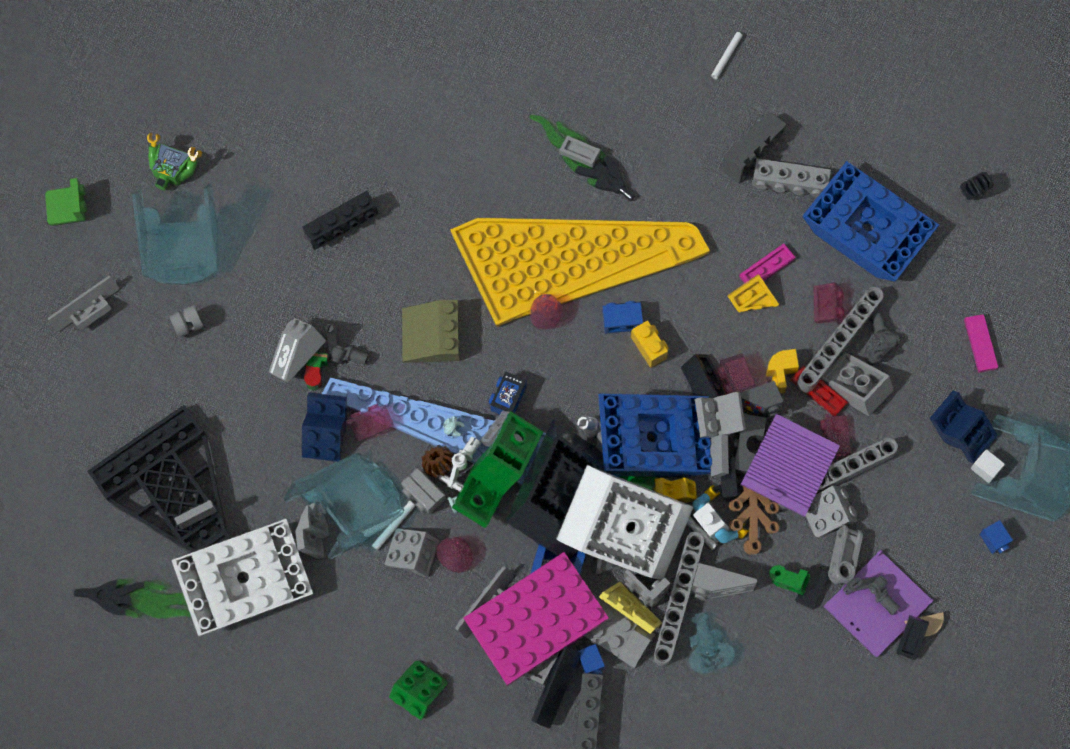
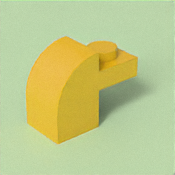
M796 349L779 351L769 361L766 377L773 376L772 381H775L780 394L786 391L785 375L794 374L798 371L799 365Z
M664 478L655 479L654 490L657 493L683 503L692 502L697 499L696 484L693 480L687 478L674 481Z

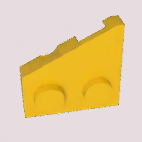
M759 274L727 295L738 312L779 305Z

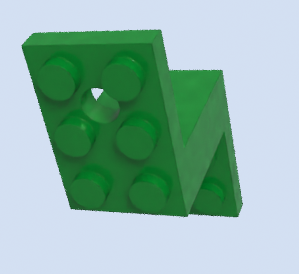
M510 411L493 444L474 463L452 508L486 528L502 496L522 476L543 431ZM514 434H518L522 441L516 440ZM473 498H478L481 501V505L475 504Z

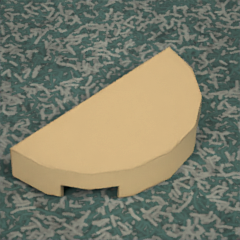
M943 612L919 617L929 621L924 637L931 636L940 630L944 621Z

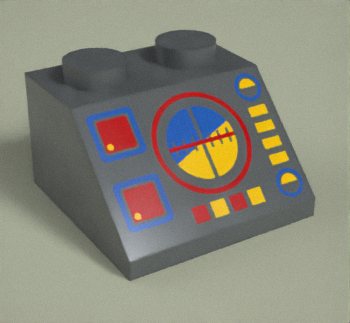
M775 381L740 393L743 412L753 416L764 417L768 420L773 419L776 414L780 413L783 399Z

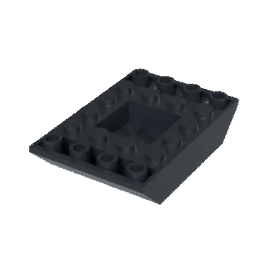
M553 419L505 522L555 555L559 556L565 552L570 560L579 550L558 541L557 537L587 465L604 471L603 453ZM568 484L572 485L573 491L571 494L567 491Z

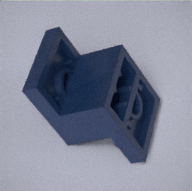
M954 390L929 418L943 442L961 449L968 462L973 464L998 436L984 411L966 405L960 393Z
M308 393L307 414L302 424V458L340 462L342 440L347 424V397Z

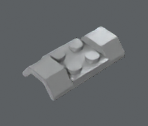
M596 598L609 617V620L583 637L635 669L642 654L656 634L653 632L651 634L618 610Z

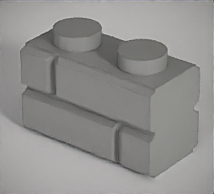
M419 468L401 483L404 488L402 490L404 495L408 499L413 498L417 502L415 504L422 513L426 511L428 514H431L446 500L445 494Z

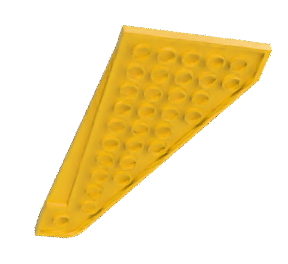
M476 218L450 229L496 327L512 320L691 262L710 252L698 228L687 222Z

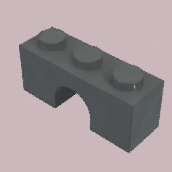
M743 414L746 429L739 433V438H735L733 449L737 450L736 457L732 456L735 460L736 475H746L756 455L747 449L746 444L750 441L762 442L767 418Z

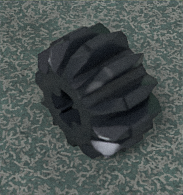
M981 172L963 182L960 188L963 196L967 200H972L993 188L994 184L987 172Z

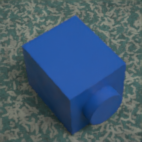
M1000 520L983 529L979 534L992 554L997 551L999 554L1005 552L1010 548L1009 544L1013 541Z
M596 644L579 650L578 652L581 653L579 662L584 673L601 675L602 670H605V665Z

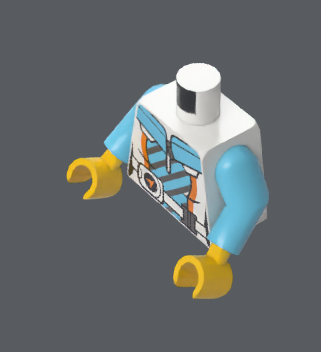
M714 485L710 486L704 494L693 502L692 506L695 511L693 516L717 543H727L738 537L743 539L749 530H745L743 527L739 531H732L729 525L709 502L720 494V492L715 493L713 491Z

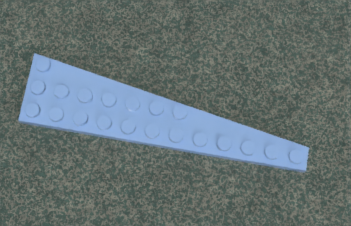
M334 378L329 379L322 394L347 397V408L437 447L439 444L442 447L446 446L454 455L463 450L470 437H474V441L476 439L480 441L494 423L493 420L485 419L482 416L470 415L466 412L420 400H411L408 397L392 395L385 391H376L369 387L358 386L354 383ZM454 416L457 418V422L464 423V427L456 426L455 428L461 434L460 436L454 437L451 433L449 435L444 433L443 425L447 418ZM543 432L522 476L516 481L517 483L523 484L546 433ZM481 443L470 462L475 463L489 447Z

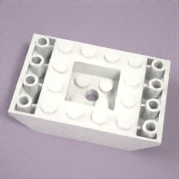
M587 465L557 540L583 553L647 577L662 580L667 572L693 506ZM629 522H634L635 529L631 532H627V524Z
M287 519L172 560L198 636L313 594ZM240 572L248 573L249 580L246 583H240L237 580V575Z

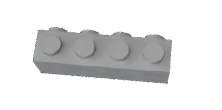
M757 158L752 186L758 189H774L777 192H793L796 195L806 194L817 198L828 185L831 170Z

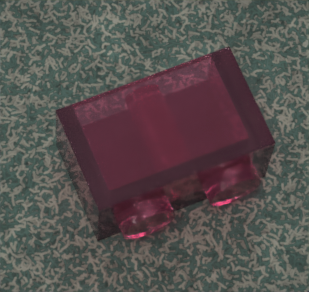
M742 353L720 360L718 373L721 379L724 378L726 382L725 390L727 394L741 393L756 387Z

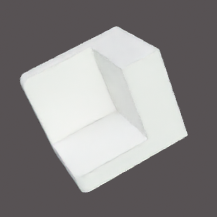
M985 450L973 464L971 470L990 483L1005 464L988 450Z

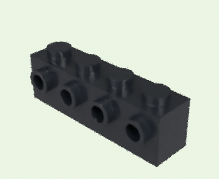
M365 191L302 226L304 234L315 250L378 214L377 206L368 191Z

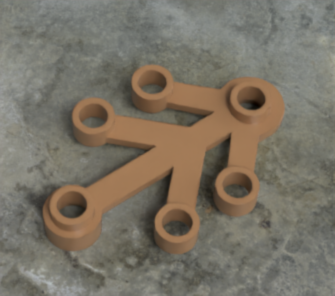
M743 486L744 491L729 503V508L733 512L741 510L743 507L742 503L748 498L749 506L736 519L730 521L729 527L732 531H739L742 529L743 523L749 518V539L744 543V550L747 554L754 555L761 550V543L758 540V519L765 526L769 534L776 533L779 530L778 523L775 521L771 522L757 506V499L765 506L768 514L777 513L779 506L776 502H771L768 498ZM734 502L738 504L737 509L734 507ZM770 505H773L774 511H771ZM734 522L738 523V528L734 527ZM771 524L774 526V531L770 529ZM753 543L756 544V549L752 547Z

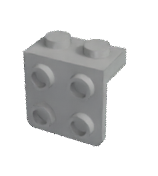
M831 486L815 495L806 518L816 537H821L844 524L853 525L858 522L856 510L850 505L848 501L849 495L842 486Z

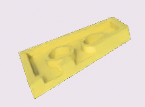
M621 582L608 588L599 596V598L650 634L662 625V622Z

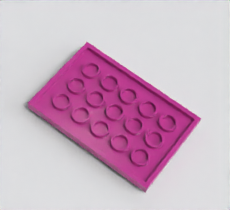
M563 552L465 616L464 620L506 685L509 686L562 651L565 646L568 647L609 620V617L565 552Z

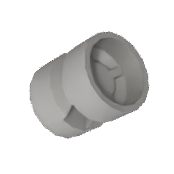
M194 305L184 309L183 313L177 312L169 316L179 338L188 335L190 330L197 331L204 327Z

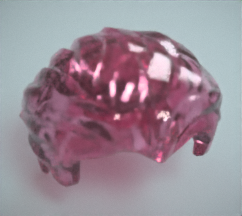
M541 294L533 301L531 306L530 319L533 325L543 330L553 328L558 324L562 315L561 303L552 294Z
M460 537L446 538L437 547L438 560L448 570L460 573L470 567L473 559L472 552L465 540Z

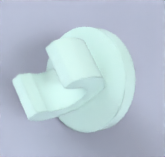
M454 416L447 418L443 425L444 433L447 435L451 433L452 436L458 437L461 434L455 428L456 426L464 427V423L457 422V418Z

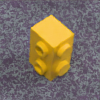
M647 320L631 330V339L650 368L667 359L669 348L664 340L661 341L658 337L659 333L656 327L650 325Z

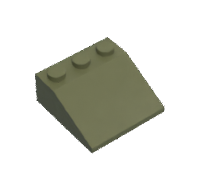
M438 300L402 308L403 363L460 361L458 300Z

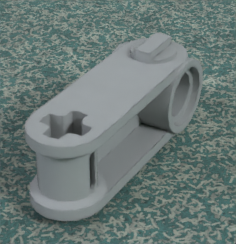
M845 524L837 532L828 571L829 579L834 584H847L850 580L854 579L863 538L862 531L852 530Z

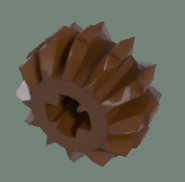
M440 444L436 448L432 446L431 450H425V455L421 457L422 468L430 477L438 478L440 475L445 476L446 472H451L454 455L446 446L442 447Z

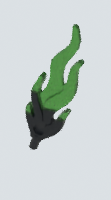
M529 115L530 119L537 121L543 126L551 144L560 149L564 139L554 131L550 123L540 116ZM559 121L556 122L559 132L564 136H570L589 144L582 136L564 128ZM601 149L599 158L606 166L600 164L598 160H596L593 168L578 161L575 164L570 158L562 155V159L570 169L579 175L589 177L587 179L589 185L600 190L612 191L617 194L621 193L629 201L634 199L635 195L625 188L616 163L606 156Z
M118 579L107 582L99 587L91 588V590H74V597L89 598L113 615L138 618L135 612L119 607V605L124 604L132 606L153 618L163 619L176 616L192 618L190 612L186 610L164 608L169 605L187 606L183 593L168 595L152 593L147 589L166 590L165 586L152 582H136L119 588L128 582L125 579Z

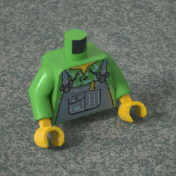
M149 133L147 135V140L151 143L148 153L149 165L154 177L158 178L155 184L157 188L165 190L168 183L179 185L181 181H185L194 174L198 162L196 159L202 156L201 150H198L195 155V147H191L188 153L163 144L158 146L157 142L160 141L161 136L156 134V140L154 141L152 133Z

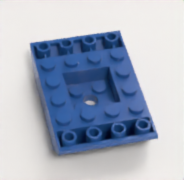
M848 161L845 162L803 215L804 220L819 238L876 278L896 282L939 226L938 223ZM871 224L873 226V230L867 231L864 229L863 225Z
M598 394L604 472L614 476L691 477L711 473V438L700 437L695 404L696 398H709V396ZM647 433H651L654 436V442L648 441Z

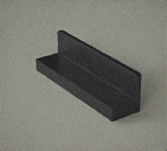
M694 354L681 366L695 396L715 398L727 394L708 354Z
M567 646L559 652L531 721L549 729L551 728L581 655L580 652Z

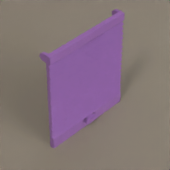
M776 414L741 485L805 517L840 445Z
M882 550L854 576V579L860 578L859 580L878 576L886 578L888 581V595L900 606L893 615H890L879 602H876L875 594L871 593L869 589L851 592V594L847 595L843 591V587L824 605V608L876 658L904 631L906 626L904 621L908 620L909 615L918 617L933 602V599L926 595L883 554Z

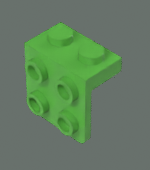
M78 178L70 179L69 188L49 190L45 193L47 222L49 225L85 221V212H87L83 197L85 195V188L83 184H80Z

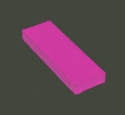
M782 244L739 274V277L746 283L759 274L762 280L765 281L794 261L796 257L785 244Z
M984 314L966 317L964 322L978 373L997 370L998 364Z

